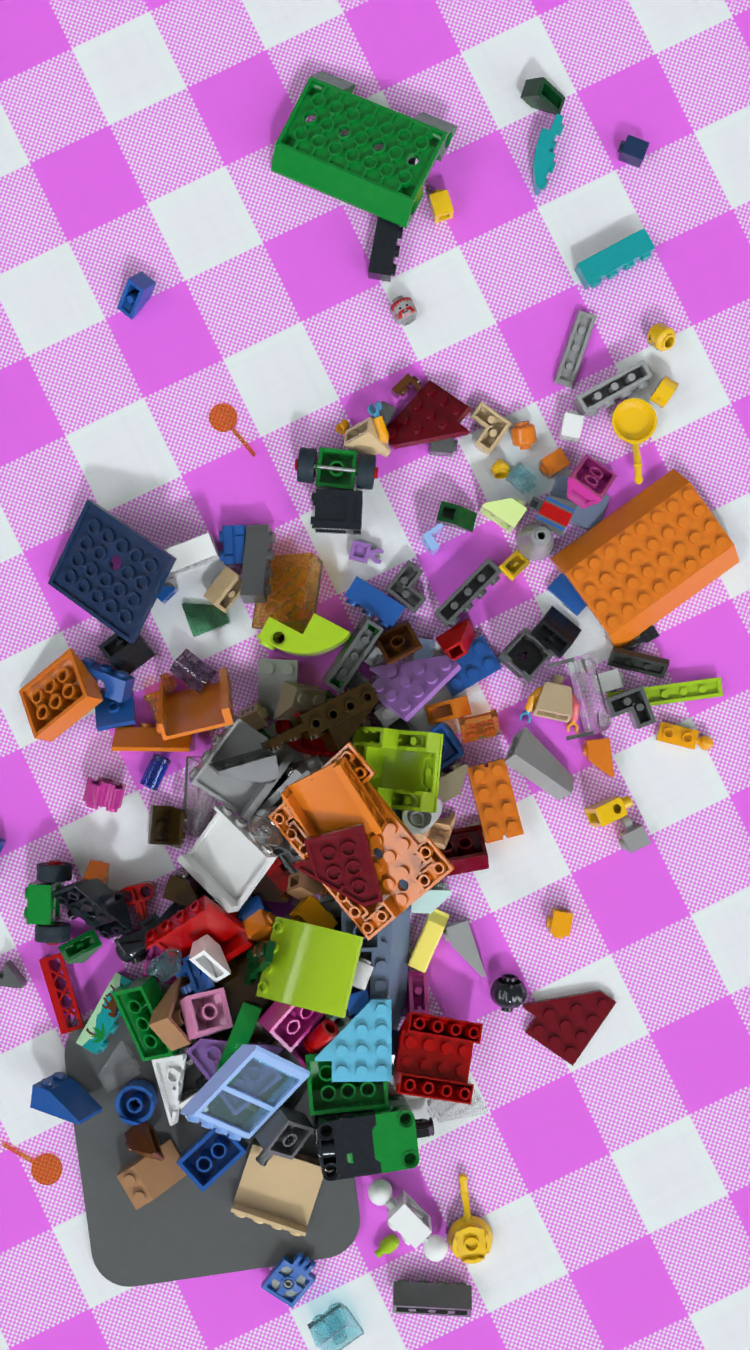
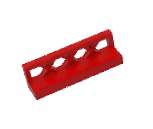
M61 952L43 956L39 959L61 1035L84 1028V1021L64 957ZM59 958L61 964L59 971L55 970L53 959ZM58 976L66 980L67 985L64 990L60 988ZM64 995L72 1000V1005L69 1009L66 1007ZM69 1014L76 1016L79 1024L72 1026Z

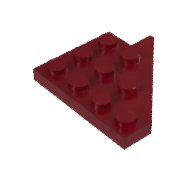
M429 380L387 427L389 433L388 445L393 449L468 435L470 432L460 423L470 413L471 409Z
M363 823L304 838L308 858L292 862L294 868L363 907L383 902Z
M601 990L523 1003L522 1007L534 1015V1018L525 1029V1033L573 1066L617 1002Z

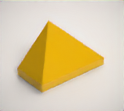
M517 549L498 568L502 570L501 574L513 581L531 562Z

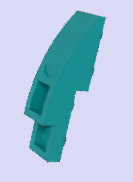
M556 114L550 130L542 128L537 141L532 163V183L534 194L537 196L540 190H545L549 179H546L548 172L552 174L556 162H554L556 154L553 151L557 142L554 140L557 135H561L565 126L562 124L564 116Z

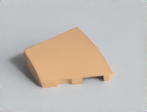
M450 813V817L439 818L423 834H412L420 843L429 836L439 849L445 850L454 827L456 814Z

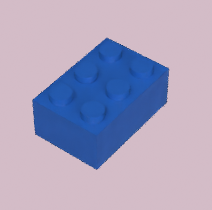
M216 1128L207 1129L180 1154L176 1163L198 1188L204 1192L247 1152L249 1144L243 1138L237 1141L230 1139V1134L222 1135L216 1133Z

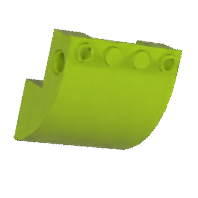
M314 613L303 634L268 617L257 638L260 639L259 643L272 651L277 648L288 654L312 657L324 655L338 649L349 640L351 634L344 628ZM284 636V641L280 643L279 638Z
M359 726L353 734L352 745L376 772L369 782L391 809L436 813L444 734Z
M276 916L270 941L276 942L272 963L261 973L256 996L345 1018L364 937Z

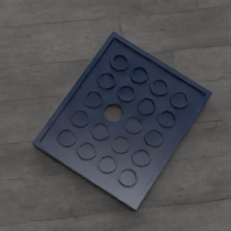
M87 499L48 584L127 642L135 643L177 558L93 500ZM115 555H118L121 559V567L118 570L113 569V563L111 562Z

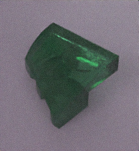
M182 604L194 638L231 624L227 613H224L215 605Z

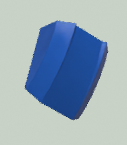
M445 722L428 731L444 734L440 771L465 754L463 745L451 727Z

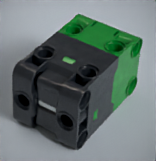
M400 1094L389 1096V1108L321 1115L319 1119H317L319 1115H313L317 1156L322 1175L327 1181L415 1168L419 1163L417 1138L434 1136L432 1118L429 1117V1120L424 1118L415 1119L406 1099Z

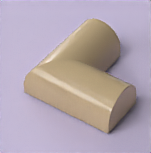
M482 401L470 416L471 419L485 428L475 441V447L484 454L490 455L512 425L510 421Z

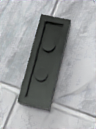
M613 646L607 665L664 678L669 667V659Z

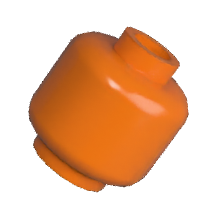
M529 421L514 423L515 426L511 428L512 444L520 447V450L530 449L531 444L537 441L535 425L530 424Z

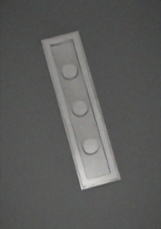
M581 310L578 311L554 383L572 389L597 317L596 315Z

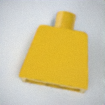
M628 795L623 798L612 796L584 808V812L592 827H604L628 814L626 809L633 806V802Z

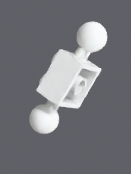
M384 1179L373 1181L368 1188L369 1199L375 1205H385L387 1207V1223L393 1231L397 1230L408 1246L411 1244L416 1249L422 1243L423 1252L430 1261L438 1262L443 1260L447 1255L448 1245L442 1236L430 1235L432 1233L431 1217L404 1190L394 1198L392 1186L388 1181Z

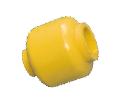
M657 323L648 331V344L659 351H666L675 343V331L664 323Z

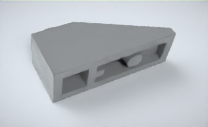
M467 918L446 924V930L443 931L446 942L450 941L452 947L482 977H485L486 974Z

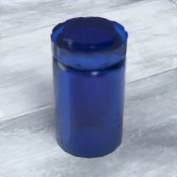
M154 753L140 783L157 791L171 760L164 755Z

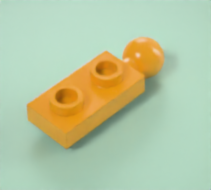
M660 722L656 737L657 741L695 750L696 744L702 750H709L714 744L713 739L708 735L698 737L699 731L665 722Z

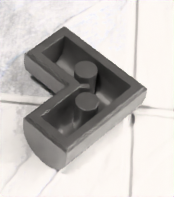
M408 560L386 587L385 591L415 614L427 599L412 587L424 571Z

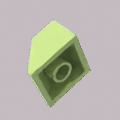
M508 498L484 503L479 512L511 533L527 508L524 507L525 503L521 500Z

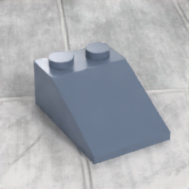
M558 475L550 495L570 500L567 498V480L569 478ZM605 495L600 503L589 506L586 509L577 505L569 524L590 530L602 521L610 497Z

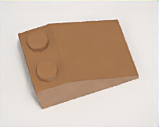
M181 976L175 980L153 1010L149 1022L150 1028L171 1051L187 1046L192 1041L188 1039L180 1000L188 996V994L183 996L180 988L189 983Z
M171 1138L160 1144L164 1160L159 1161L140 1156L123 1166L117 1174L118 1180L136 1210L153 1201L187 1175L176 1163L180 1153Z

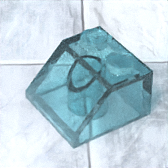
M340 1302L332 1304L326 1312L315 1316L313 1321L307 1324L315 1345L322 1350H342L364 1334L362 1327L348 1307Z

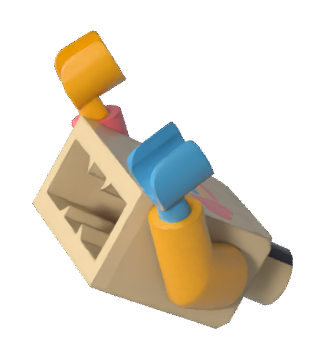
M379 401L374 406L371 403L367 409L368 413L374 416V419L369 417L349 428L350 424L346 419H343L336 425V432L343 434L344 447L351 451H358V454H381L384 457L390 454L391 447L388 446L389 433L383 417L379 414V411L382 409V404Z
M553 675L552 683L545 682L543 687H537L529 695L524 707L525 711L520 714V721L522 716L526 714L529 716L527 721L529 723L531 721L530 713L533 712L534 716L566 722L565 729L568 732L571 725L575 726V733L578 731L579 727L576 721H578L580 705L575 694L572 693V688L563 685V676Z

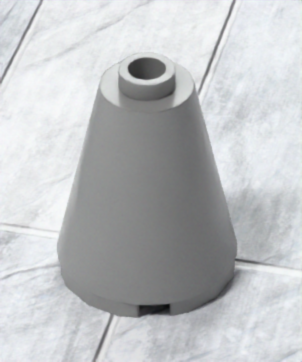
M530 523L524 526L518 533L516 540L520 553L533 561L542 560L549 556L555 545L552 531L541 523Z

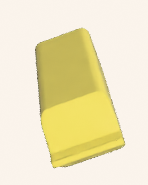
M438 909L428 914L409 957L408 966L423 973L426 972L447 924L449 914Z

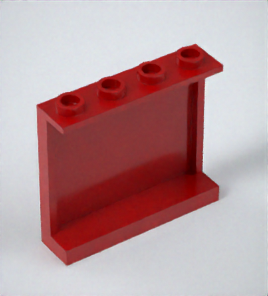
M204 895L186 908L178 911L169 919L164 920L155 928L149 930L146 933L145 949L148 950L156 945L184 964L182 959L190 955L192 943L208 934L221 946L228 962L252 947L253 940L248 938L244 925L240 920L227 913L222 907Z

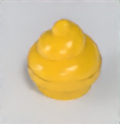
M500 458L497 459L491 467L493 477L496 479L508 477L510 472L509 464Z

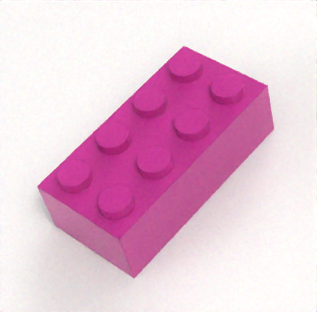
M275 1001L257 1022L291 1053L325 1013Z

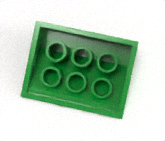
M318 1053L305 1054L306 1070L311 1071L310 1076L307 1078L310 1116L389 1108L387 1081L332 1082V1061H315V1056Z

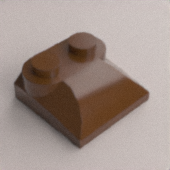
M408 620L381 633L376 640L388 665L423 648Z

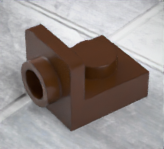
M408 373L391 389V394L396 399L400 395L403 397L409 392L410 386L418 393L421 390V382L414 375L411 377Z

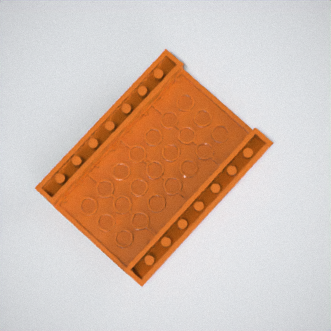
M675 469L669 471L550 558L560 574L564 573L607 633L605 637L610 644L618 648L628 644L739 563L734 543L692 484Z

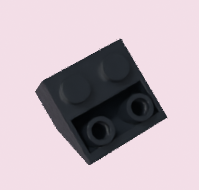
M551 606L532 629L531 635L546 649L555 653L553 657L558 660L570 648L582 630Z
M115 633L98 646L117 670L126 671L129 673L128 675L156 655L141 634H139L135 643H129Z

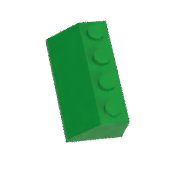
M155 975L138 978L113 991L112 995L143 1062L174 1056L179 1049L171 1051L149 1026L153 1010L164 997Z

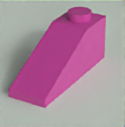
M408 971L406 1017L409 1011L429 1014L427 972Z

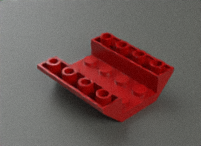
M409 1011L399 1029L394 1059L393 1075L396 1093L471 1105L474 1084L468 1083L473 1044H480L483 1024Z

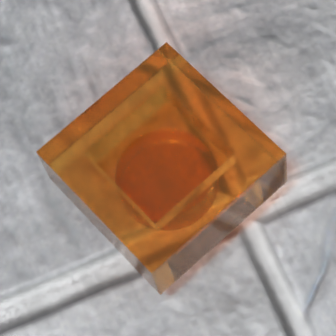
M169 673L160 675L166 692L168 694L175 692L177 682L174 676H170Z

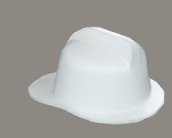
M437 800L436 813L404 810L402 813L403 823L411 833H425L439 819L442 813L441 801Z

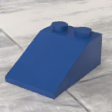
M56 1072L32 1086L30 1108L77 1125L102 1112L103 1107L72 1077L66 1076L65 1073Z

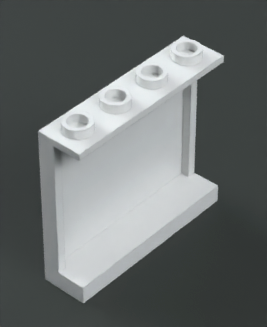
M226 805L215 806L216 815L188 854H181L177 861L227 913L240 910L277 856L269 845L264 844L259 839L260 837L257 833L251 831L246 826L247 824L244 820L233 814L234 811Z

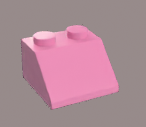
M224 987L189 995L180 1000L189 1040L208 1036L233 1027Z

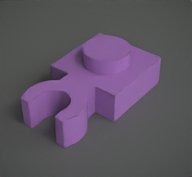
M353 540L349 559L367 564L369 558L374 563L381 564V560L376 559L375 555L377 553L383 554L384 551L379 548L371 550L372 544Z

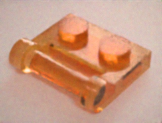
M496 708L491 709L487 713L458 718L463 743L500 735Z

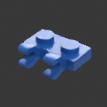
M190 955L182 959L184 965L174 970L176 978L180 976L183 978L188 975L191 981L188 985L180 988L183 996L206 992L215 987L214 981L189 960Z

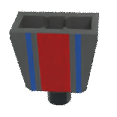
M547 494L544 501L533 496L528 507L538 511L535 520L557 536L562 537L577 504L573 501Z

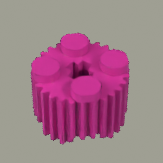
M88 777L82 800L85 801L86 806L89 808L98 809V806L106 807L107 811L117 812L118 808H121L126 784L120 783V785L114 784L115 782L112 779L98 777V780H93L92 777Z

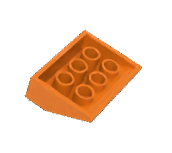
M71 648L19 690L34 739L49 742L55 740L103 701L97 682Z

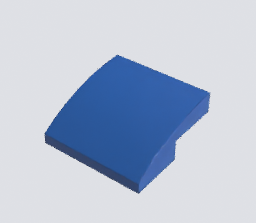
M564 573L560 574L547 588L551 594L559 599L576 616L587 606Z

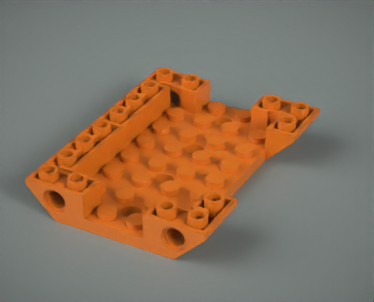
M349 742L321 768L346 757L388 823L382 833L376 835L373 831L366 835L383 902L363 907L328 886H324L369 941L455 868L429 836L421 843L415 838L369 782L376 772ZM283 802L268 817L302 859H306L308 854L304 838L307 837L299 822L294 819L289 807ZM375 848L382 851V858H378L375 855ZM401 879L407 881L408 889L400 886Z

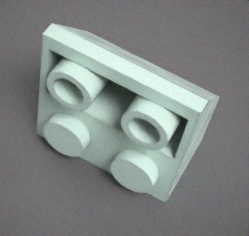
M438 882L410 906L411 913L431 914L451 895L450 886L446 885V882Z

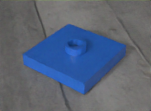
M133 690L131 698L122 703L104 697L105 694H102L103 701L95 707L96 728L98 731L136 724Z

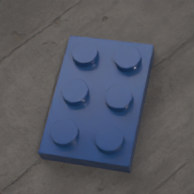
M483 635L473 640L468 653L455 661L460 665L461 669L445 686L453 697L502 668Z

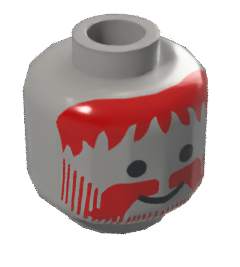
M401 295L392 300L393 304L389 310L397 324L406 326L416 320L418 311L410 297L403 298Z

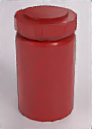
M330 1019L323 1020L304 1038L303 1044L306 1050L312 1054L318 1053L337 1036V1025Z

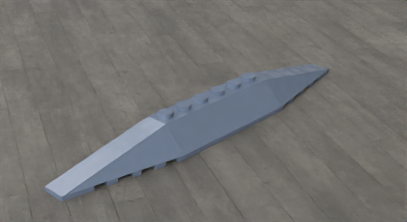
M392 809L402 821L401 810ZM375 848V855L378 858H382V851ZM401 879L400 886L408 889L407 881ZM410 906L381 930V951L370 953V966L374 968L369 978V999L392 1000V1029L397 1031L408 984L407 963L409 958Z

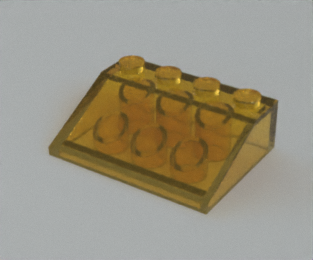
M314 553L275 555L274 560H271L273 576L269 580L271 595L268 596V603H255L252 628L262 630L268 617H271L303 634L313 614L317 612L323 561Z

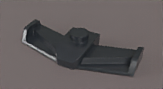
M174 902L160 918L156 913L152 914L139 923L142 930L115 939V944L124 956L144 949L146 933L187 906Z

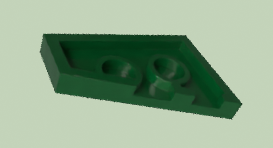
M267 940L253 944L248 949L247 959L249 960L243 984L251 986L253 978L257 979L260 971H264L272 963L276 942Z

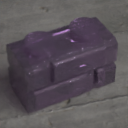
M187 648L175 659L170 668V671L176 678L183 680L190 689L197 691L199 694L211 683L217 671Z

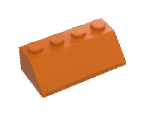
M141 723L140 727H133V724L115 728L111 751L191 752L195 751V733L163 740L162 734H158L156 727H152V723Z

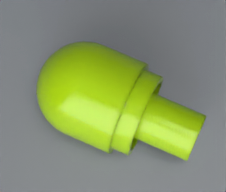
M388 1234L379 1243L380 1247L374 1251L376 1256L380 1258L384 1253L388 1255L396 1250L399 1246L398 1236Z

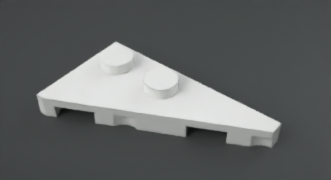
M186 1052L151 1060L170 1126L178 1123L180 1111L178 1104L181 1102L187 1058Z

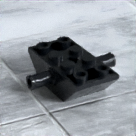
M98 878L74 882L51 893L60 904L69 908L67 912L69 918L72 917L71 919L74 920L80 917L88 926L93 927L104 938L110 939L132 930L127 902L123 899V893L120 890L113 891Z

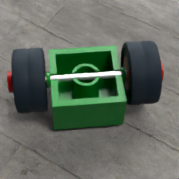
M301 447L298 459L296 458L295 460L297 482L313 483L315 471H317L316 489L355 490L357 475V488L372 490L374 479L378 478L379 467H375L376 455L360 454L357 467L358 451L319 447L318 463H316L317 450Z
M49 860V862L38 863L37 880L28 884V887L25 888L27 907L24 909V918L27 919V924H35L34 939L36 942L57 945L58 943L70 940L71 925L66 922H57L60 919V903L51 893L61 887V882L72 880L73 866L71 863L61 862V860Z

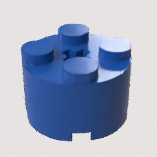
M132 1079L126 1083L115 1100V1110L120 1116L119 1118L129 1125H138L148 1120L158 1102L156 1087L143 1079Z

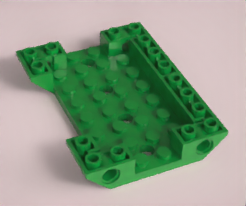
M320 71L310 76L275 144L271 171L407 229L424 195L422 187L436 160H442L458 127L425 112L411 118L352 94L356 87L354 83L327 72ZM308 116H315L314 121H305ZM344 129L350 131L347 136L339 135ZM376 144L384 145L383 149L379 151L373 148ZM411 158L419 160L415 165H410L408 161Z

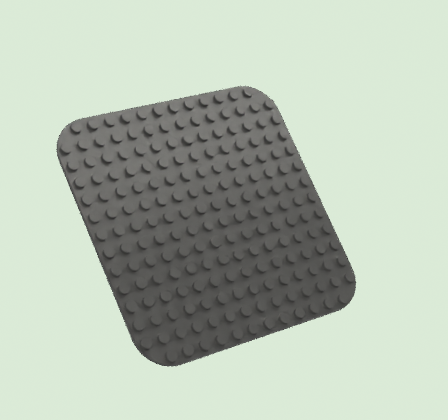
M122 1016L117 1022L119 1023L118 1029L114 1034L111 1033L108 1038L110 1042L104 1052L101 1051L99 1054H94L76 1043L84 1028L72 1031L67 1040L64 1054L67 1076L77 1081L103 1107L102 1112L79 1125L74 1124L92 1258L98 1271L107 1280L120 1286L135 1287L276 1266L284 1255L293 1260L298 1252L303 1253L302 1259L305 1256L309 1257V1261L325 1259L341 1254L353 1243L360 1226V1211L355 1177L335 1181H327L323 1177L305 1236H294L287 1230H276L269 1224H258L251 1218H240L231 1212L254 1138L248 1142L247 1152L204 1192L186 1175L153 1201L136 1210L117 1178V1174L123 1166L140 1157L135 1152L129 1151L125 1144L127 1141L125 1132L135 1125L124 1123L115 1110V1100L123 1086L132 1079H143L156 1087L158 1094L157 1106L151 1117L146 1121L154 1127L159 1144L171 1138L181 1154L207 1128L202 1127L201 1122H188L185 1115L180 1114L181 1109L179 1111L178 1123L173 1126L169 1125L152 1061L143 1062ZM90 1018L84 1020L85 1026ZM230 1029L220 1031L224 1040H228L231 1033ZM272 1038L268 1044L271 1045L275 1039ZM285 1048L278 1054V1056L302 1067L294 1054L288 1052ZM186 1063L181 1101L195 1093V1081L203 1075L195 1063L192 1065ZM280 1072L282 1077L266 1090L273 1093L289 1075ZM306 1079L282 1105L305 1113L314 1127L313 1115L310 1116L308 1083ZM210 1107L205 1111V1113L214 1117H221L218 1112H213ZM313 1131L304 1143L303 1148L301 1147L298 1152L318 1159Z

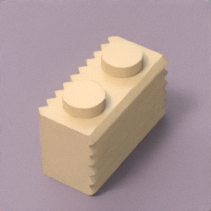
M226 566L219 573L214 583L207 588L203 597L226 613L240 595L242 577Z

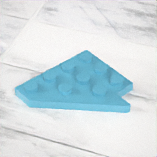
M371 999L342 1028L337 1036L315 1056V1061H332V1082L392 1081L391 999Z

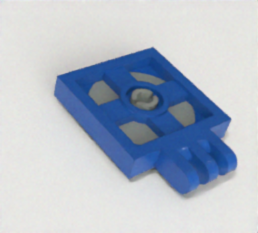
M298 1252L293 1260L284 1255L261 1283L262 1289L292 1308L316 1280V1275L311 1272L316 1262L314 1260L309 1262L310 1258L307 1256L302 1259L303 1253Z

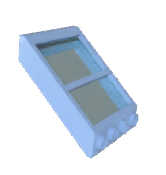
M242 1044L181 1109L180 1114L187 1116V1120L190 1122H201V1126L204 1128H216V1133L222 1135L230 1134V1139L240 1141L241 1138L250 1139L310 1076L311 1071L257 1045Z

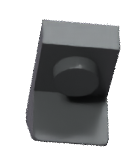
M11 960L7 961L4 966V974L0 971V986L22 989L27 985V980Z

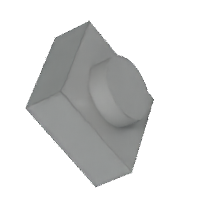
M373 645L363 661L370 667L379 666L384 657L380 649Z

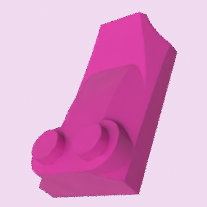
M585 454L567 480V498L583 509L600 503L617 475Z

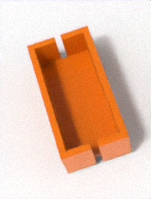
M504 758L486 762L488 767L480 763L469 766L467 769L473 799L486 844L503 840V835L506 838H511L524 834Z

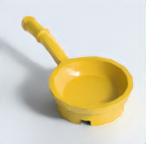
M631 398L617 405L612 414L611 423L616 435L632 445L634 482L639 485L643 482V464H641L638 444H641V442L646 441L653 435L657 427V416L655 410L648 402L643 399Z
M461 1173L458 1180L460 1182L464 1216L457 1219L451 1225L448 1231L447 1242L450 1250L457 1258L462 1259V1262L475 1264L484 1260L485 1255L489 1254L493 1233L490 1225L484 1219L471 1215L468 1178L466 1174Z

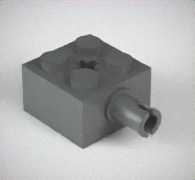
M280 1106L260 1127L255 1137L263 1149L256 1157V1161L261 1166L265 1167L273 1155L291 1160L294 1158L315 1130L305 1113Z

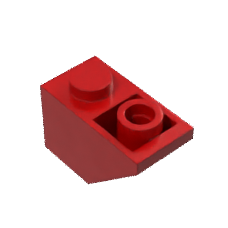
M467 618L435 639L444 655L456 661L468 653L475 631Z

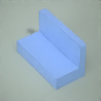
M442 522L423 534L421 538L431 556L439 550V545L433 536L442 531L444 527Z

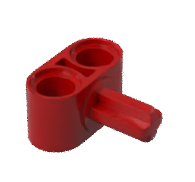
M144 881L126 886L120 890L127 905H135L138 921L142 922L149 917L146 901L151 899L157 892V886L154 882ZM143 886L151 888V895L143 893ZM125 891L132 893V900H127L124 897Z

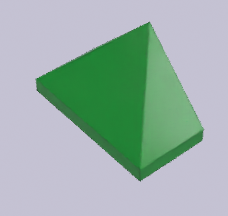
M91 929L60 945L58 949L67 964L83 963L102 946V942L94 929Z

